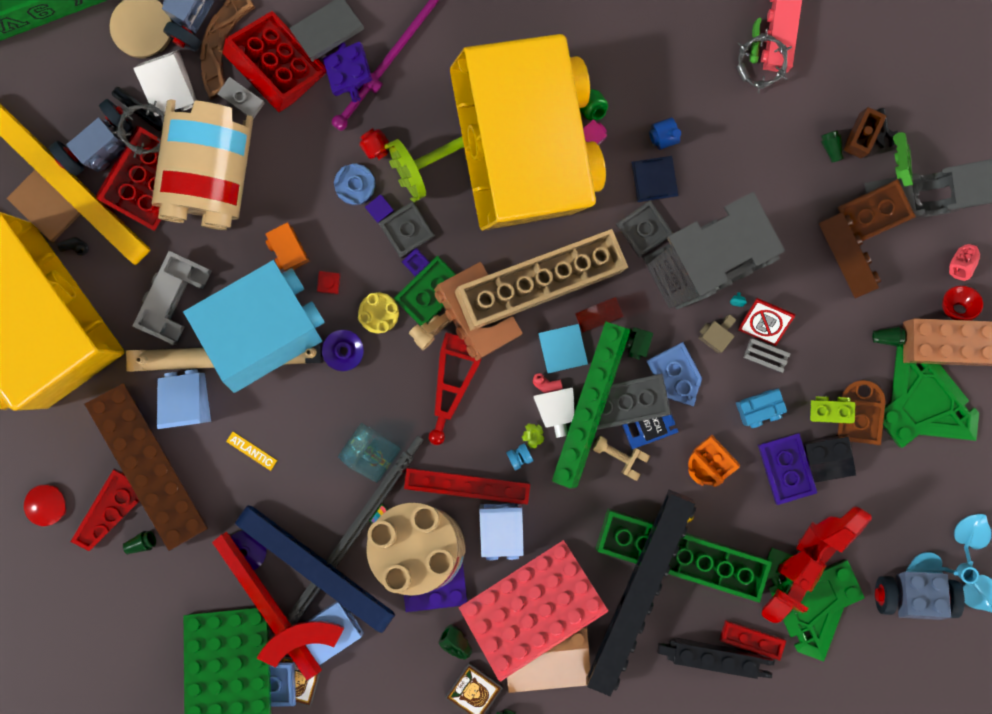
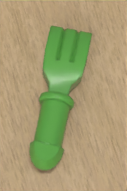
M761 18L754 22L752 28L753 38L760 35ZM761 41L751 44V63L755 64L758 62Z

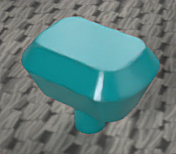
M737 292V296L734 295L730 300L731 305L743 307L747 303L745 297H742L740 292Z

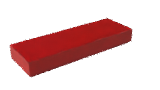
M725 620L719 639L721 642L779 661L786 644L785 639Z

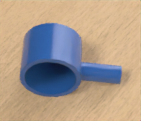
M671 117L651 124V130H649L650 140L653 146H657L661 150L679 144L681 130L678 129L675 120Z

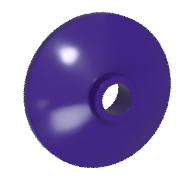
M337 330L331 333L325 339L322 346V355L329 367L337 371L354 369L361 362L364 354L361 339L355 333L348 330ZM342 347L348 349L347 354H341L340 350Z
M239 531L231 536L240 551L241 549L247 550V555L244 557L252 569H257L266 558L267 548L244 531Z

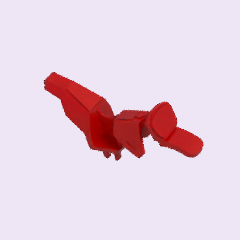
M853 507L842 518L830 516L818 524L812 522L798 542L796 549L801 552L781 563L777 570L793 581L791 588L787 594L777 589L772 599L763 607L762 616L772 623H779L792 609L801 613L807 612L809 608L801 604L806 592L813 591L827 566L825 565L833 554L837 550L842 553L861 534L863 529L872 520L871 514L859 507Z

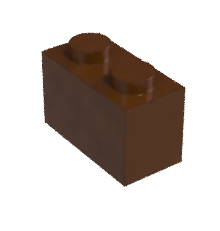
M869 107L860 112L843 151L860 159L870 154L887 116Z

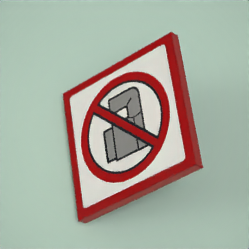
M756 298L738 330L776 346L796 314Z

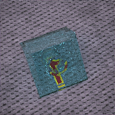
M361 423L338 455V458L350 469L378 482L401 448L374 429Z

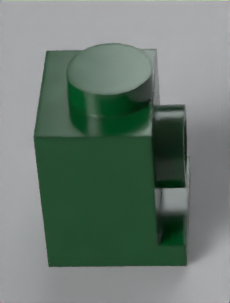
M632 327L630 332L634 334L629 336L626 345L629 348L628 357L640 360L641 357H647L653 333Z

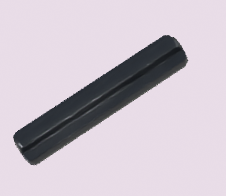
M115 87L111 93L113 97L127 107L142 105L120 87ZM142 108L134 111V113L158 131L163 129L161 118L155 117L154 113L149 111V114L146 115L147 109Z

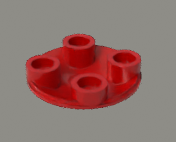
M39 485L31 489L26 495L24 512L32 523L38 526H50L58 522L66 514L65 499L58 487Z

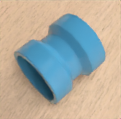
M525 443L519 445L516 450L511 449L506 452L515 471L520 469L523 464L533 462Z

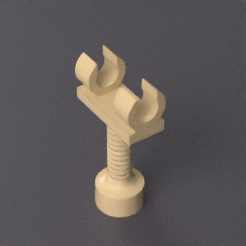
M602 436L597 438L592 448L593 451L599 454L606 452L618 460H622L626 465L621 473L636 481L641 475L631 469L636 457L646 463L650 458V455L637 448L633 450L631 456H628L608 445L607 439Z

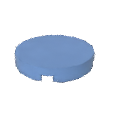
M357 163L342 167L337 172L334 180V187L338 197L351 205H361L367 202L373 196L376 188L375 178L371 171L364 165Z

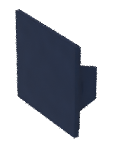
M672 156L631 162L637 202L678 196Z

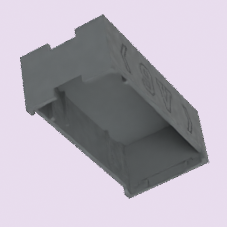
M754 191L725 206L724 209L728 214L727 217L719 221L715 219L702 227L696 221L668 236L667 239L670 244L643 257L669 309L675 307L677 310L717 293L718 290L733 284V282L754 273L753 271L780 260L779 254L785 252V249Z

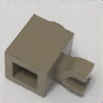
M727 315L720 325L716 321L706 322L699 331L701 333L699 339L715 352L722 353L735 337L728 329L734 324L736 319L731 315Z

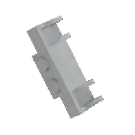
M168 251L159 272L155 273L152 278L150 291H147L142 299L143 305L133 327L172 345H177L185 326L171 320V317L187 284L190 283L204 289L212 270Z

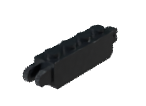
M674 638V641L670 640V644L658 643L657 648L658 654L668 656L667 659L676 665L758 679V677L770 679L773 675L772 672L761 670L759 667L760 664L774 665L775 660L759 656L757 653L748 650L681 638Z

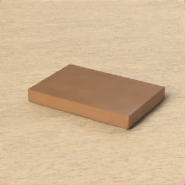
M36 170L6 198L51 242H54L81 215Z

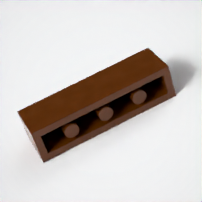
M841 212L819 223L854 298L856 299L878 289V283L882 281L877 271L872 272L869 266L872 260L868 252H862L860 245L863 242L859 234H854L851 229L854 223L850 215H845L844 212Z

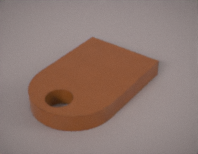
M865 380L853 382L843 391L842 397L851 398V402H855V422L838 423L837 436L847 434L850 442L881 445L885 411L884 393L873 382ZM861 385H867L870 388V394L867 397L859 395L858 388Z

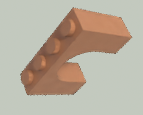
M481 262L443 281L434 289L437 301L444 305L447 318L454 322L457 335L461 340L464 339L467 345V352L476 361L523 334L513 316L493 327H480L470 331L455 290L458 286L488 275Z

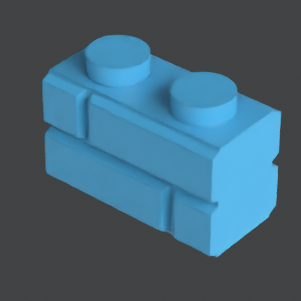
M774 388L736 402L743 425L750 426L751 428L763 425L762 421L769 418L770 421L783 418L782 414L787 412L779 388Z

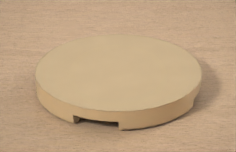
M123 0L115 8L110 19V34L117 47L127 55L140 59H146V57L162 52L171 41V38L163 30L168 22H172L171 18L163 11V4L158 0Z

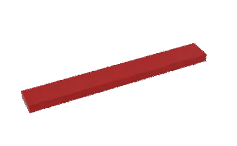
M226 531L212 542L275 635L291 626L228 532ZM305 645L297 647L288 653L306 680L322 671Z

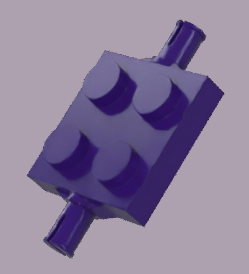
M345 42L338 45V51L324 57L323 60L332 93L338 96L350 92L352 102H357V100L360 101L361 99L358 89L363 84L372 81L363 45L357 42L346 47Z

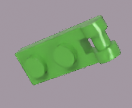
M900 132L893 136L894 143L897 145L895 161L899 165L895 167L897 179H902L905 187L913 185L911 150L909 144H907L906 134Z

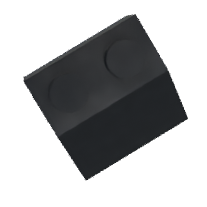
M847 434L805 442L814 483L856 476L854 458Z

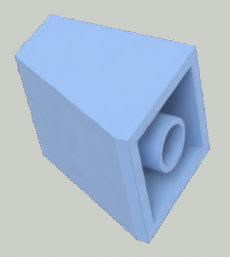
M198 369L186 370L185 375L177 376V372L165 373L164 378H158L157 429L211 422L205 373H198Z
M480 504L481 557H486V560H498V557L507 556V559L515 560L519 559V556H523L522 504Z

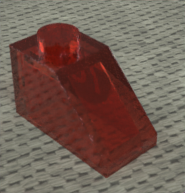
M616 297L575 313L582 333L604 325L605 321L612 322L623 317Z

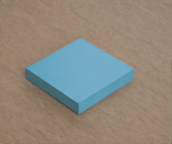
M579 324L538 333L547 374L588 364Z

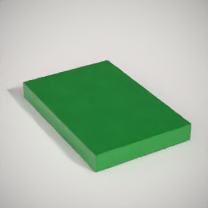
M437 255L393 299L420 326L424 323L428 324L444 308V305L437 301L434 289L438 284L455 276L456 273Z

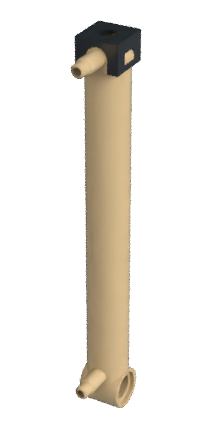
M321 342L312 348L306 349L304 353L283 365L323 363V343ZM203 347L126 351L127 372L215 368Z

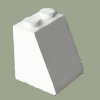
M179 50L142 62L133 68L148 102L154 105V102L157 101L155 107L159 108L164 115L166 101L170 99L176 100L175 110L181 108L184 111L193 107V103L197 99Z

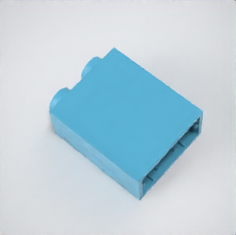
M274 260L183 311L222 382L233 393L304 353L306 349L322 342V339L315 330V328L325 323L312 301L304 306L300 305L295 295L305 290L292 268L281 273Z

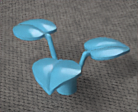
M973 514L963 518L954 530L955 540L965 544L964 550L967 563H961L956 570L942 567V559L935 553L923 552L913 559L906 572L943 574L942 571H946L955 576L958 575L966 583L963 586L965 603L971 608L992 613V579L986 575H979L978 571L972 566L973 561H971L968 549L969 546L973 549L986 547L991 540V529L986 515Z

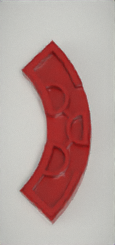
M328 621L301 622L291 625L277 635H274L261 649L257 659L276 668L281 659L297 647L307 644H324L334 648L344 627Z

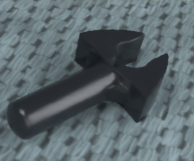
M880 108L877 110L878 112L886 115V111L884 108ZM887 117L875 141L880 148L885 147L884 136L889 139V147L893 146V136L898 133V131L892 132L888 128Z

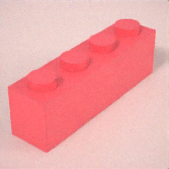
M770 0L772 8L769 9L767 14V22H769L768 35L782 42L787 48L792 46L787 51L786 73H788L793 67L802 0ZM767 41L766 50H763L761 55V62L764 63L763 70L778 72L779 70L775 67L777 66L781 69L784 58L779 51L774 52L779 47L773 41Z

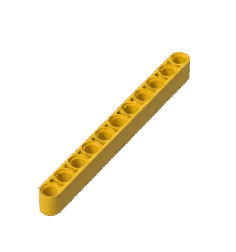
M0 104V136L130 262L137 265L151 249L103 202L96 199L95 195L75 175L61 168L55 161L56 158Z

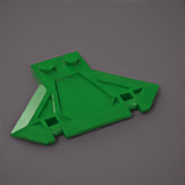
M899 345L896 349L891 402L885 406L883 428L899 448L906 446L918 435L976 441L979 421L977 409L975 407L971 410L967 409L965 405L969 402L968 398L940 364H921L923 368L920 370L916 365L917 363H903V345ZM957 411L962 415L960 418L955 414Z
M771 547L767 559L772 562L767 579L771 578L774 584L768 587L773 597L777 589L787 594L791 588L793 581L787 577L781 581L779 577L781 573L777 570L781 563L794 555ZM844 559L826 567L813 591L806 592L801 604L809 608L807 612L801 613L792 609L783 619L790 637L796 635L799 642L794 644L797 652L824 662L844 608L865 599L848 560ZM808 630L811 634L810 637H806L805 632Z

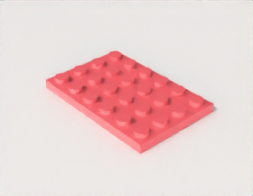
M564 540L458 607L499 681L504 680L609 612Z

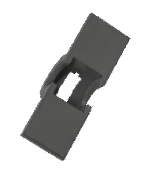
M992 159L942 169V172L920 175L915 173L912 174L913 185L905 187L902 179H898L913 209L915 218L953 213L963 208L992 203ZM897 177L865 183L866 194L897 180ZM950 186L951 198L920 203L918 198L919 191Z

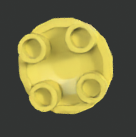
M380 292L371 293L365 297L360 303L358 310L359 322L368 331L377 334L391 330L399 317V309L395 300L388 294Z

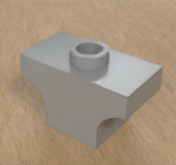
M230 77L217 93L232 107L245 116H252L253 119L265 104L262 99Z

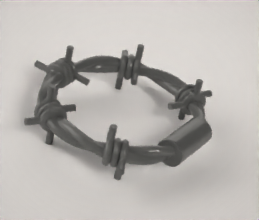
M766 29L764 34L762 33L754 37L744 45L738 43L741 47L738 57L739 65L736 68L743 82L747 81L754 87H757L758 93H760V89L772 85L781 78L788 79L785 77L787 51L792 46L787 48L782 42L768 35V29ZM761 41V46H763V42L773 41L779 47L774 52L779 51L783 55L781 69L777 66L775 67L779 71L777 76L771 81L765 82V76H763L762 81L750 80L751 77L744 63H742L744 54L750 56L747 53L748 47L753 42Z
M157 101L154 102V105L149 103L127 107L123 104L125 109L121 115L118 130L112 132V134L117 133L118 137L135 152L134 158H136V154L159 152L160 143L157 144V147L150 150L143 149L144 143H142L141 147L132 145L126 139V136L131 135V133L125 132L123 121L126 117L133 120L131 114L142 108L147 109L146 115L150 111L162 116L161 120L163 123L164 113L155 107Z

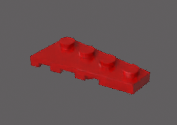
M115 468L113 469L70 542L90 551L140 501L123 472Z

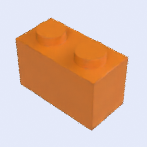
M288 222L265 234L268 238L265 242L269 250L275 252L277 256L275 262L280 270L284 269V271H287L290 268L295 270L310 262L292 225Z

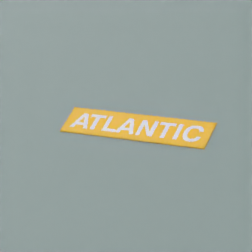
M232 432L226 441L270 471L277 462L276 459L235 432Z

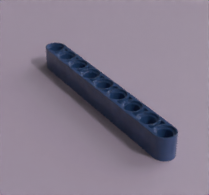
M247 505L236 520L235 524L376 631L383 633L394 618L395 613L256 508Z

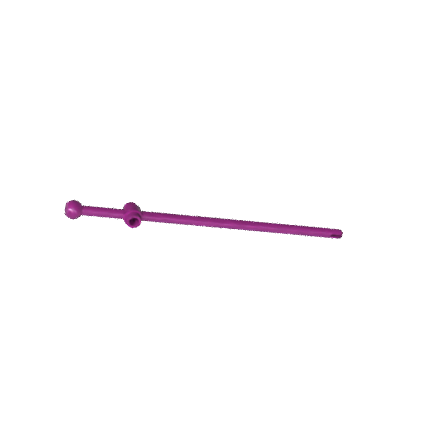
M429 0L376 70L371 73L372 81L363 84L359 90L360 101H351L341 115L333 117L332 125L339 131L345 130L348 126V118L368 92L372 90L376 94L381 89L383 83L379 81V78L439 0Z

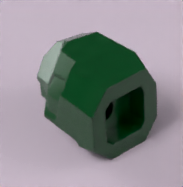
M452 624L448 625L439 639L440 647L459 659L465 660L469 658L472 653V647L468 643L467 638L461 629Z

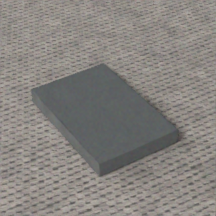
M334 0L290 27V31L312 62L364 30L362 23L345 0Z

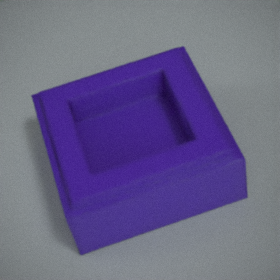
M381 194L365 206L377 223L394 212Z
M417 248L402 261L415 277L430 264Z

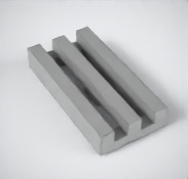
M750 339L743 358L783 373L790 353L755 339ZM756 345L758 347L764 348L766 350L783 356V358L780 359L763 351L752 348V346ZM753 352L780 363V366L765 362L749 354Z

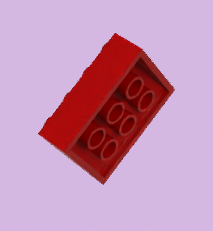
M273 11L225 38L223 55L278 113L296 102L327 73L325 66L318 58L313 62L310 60L290 29Z
M140 126L135 128L128 140L134 146L141 147L142 143H144L143 149L147 150L157 147V144L160 143L157 140V136ZM125 145L95 197L99 201L155 231L161 219H158L160 207L152 205L159 152L136 154V158H134L135 152Z

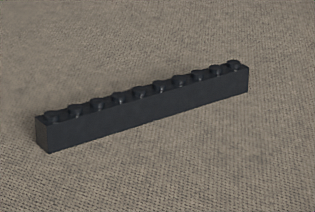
M668 489L586 677L588 688L610 697L613 690L616 691L620 684L619 676L622 671L625 672L629 662L627 658L630 652L633 653L636 648L638 633L642 634L644 630L645 617L652 612L654 606L652 601L655 595L658 596L660 594L663 576L667 577L671 567L669 564L671 558H675L679 550L678 542L680 538H684L688 529L686 524L689 518L692 519L696 512L695 502L692 498Z

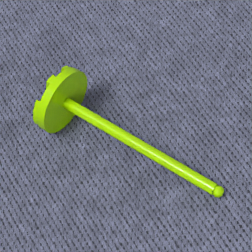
M461 136L413 161L408 150L399 139L385 145V149L389 148L392 160L389 161L391 168L397 169L401 177L398 179L401 187H407L413 196L410 198L413 202L426 196V189L418 170L464 147Z

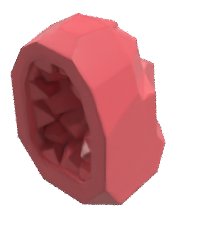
M971 244L960 247L951 260L949 274L955 279L962 281L970 279L979 263L980 252L978 247Z

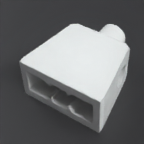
M573 387L534 395V401L545 427L554 426L556 438L567 436L566 423L572 422L574 416Z

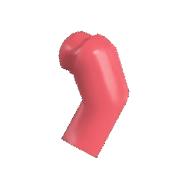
M537 373L533 377L534 386L543 393L563 389L561 379L550 382L541 373Z

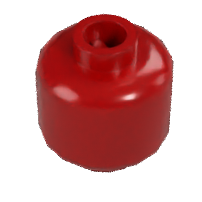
M372 128L360 137L359 146L369 159L377 157L380 160L388 154L385 145L390 142L382 130H374Z

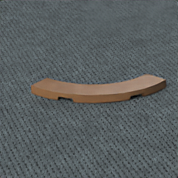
M226 0L217 14H214L206 29L200 54L201 75L204 87L211 100L219 96L217 93L226 82L223 73L222 53L225 38L229 36L234 26L243 16L255 9L251 0Z

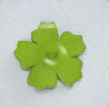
M528 423L525 426L527 431H524L522 438L523 441H528L527 445L530 448H536L537 445L544 442V436L541 435L543 430L539 424Z

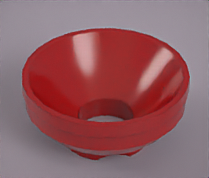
M955 286L945 293L942 307L945 314L953 320L972 321L982 312L983 299L973 288ZM962 305L966 312L957 313L954 310V306Z

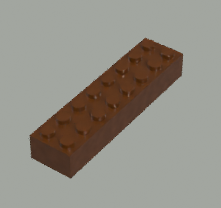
M124 383L85 403V407L168 551L207 530L205 522Z

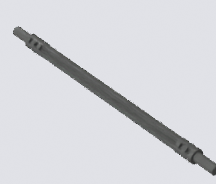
M417 435L407 451H403L326 560L335 568L338 566L414 459L413 455L423 443V438ZM311 582L286 616L291 625L297 624L321 590L314 583Z

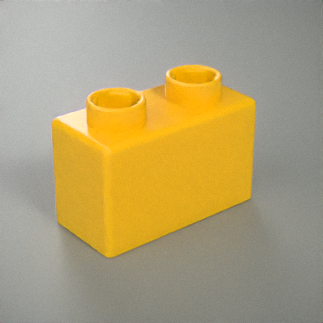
M563 34L464 47L451 65L450 75L480 229L484 231L570 216L594 206L596 203L595 192L601 191L606 181L605 161L599 145L594 141H585L579 108L586 107L589 102V74L581 57H570L566 37Z
M0 212V409L6 410L10 408L14 411L48 409L124 355L125 351L40 231L29 221Z

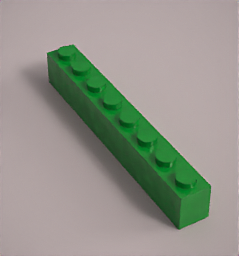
M605 321L552 482L570 489L578 487L631 331L630 329Z

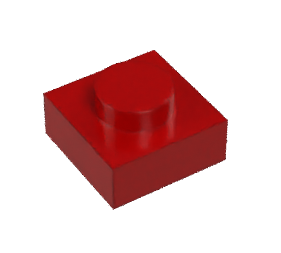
M319 271L317 292L339 294L341 274Z

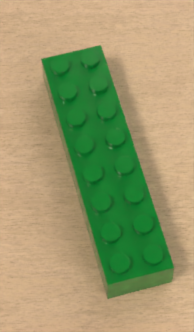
M608 508L595 548L597 552L636 564L654 523ZM686 533L684 538H680L678 542L679 550L676 557L671 558L669 563L671 567L668 574L760 603L772 565L770 560Z

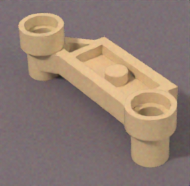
M446 313L441 316L436 315L429 324L424 323L421 326L418 324L414 326L409 334L414 338L416 344L424 350L434 341V336L443 331L451 321L447 318Z

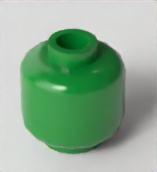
M590 89L588 104L586 107L579 109L587 120H600L606 115L608 102L600 91Z

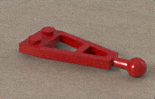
M448 332L445 333L439 357L434 414L438 416L435 429L429 433V441L433 445H440L444 442L445 434L443 429L446 419L451 420L481 362V359L476 361L475 358L469 355L464 339L461 340L458 335ZM446 354L474 362L461 388L444 383ZM443 390L457 394L448 412L441 410Z

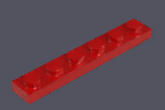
M406 468L404 489L528 505L530 483Z

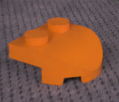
M711 434L692 451L688 462V472L691 478L699 485H713V487L721 485L724 479L740 468V464Z

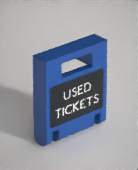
M672 415L635 422L640 435L634 438L631 435L628 424L622 425L631 450L679 432L677 428L671 431L669 429L670 426L676 425Z

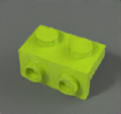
M816 396V400H811L810 420L812 422L854 423L855 402H851V398L837 397V401H829V397Z

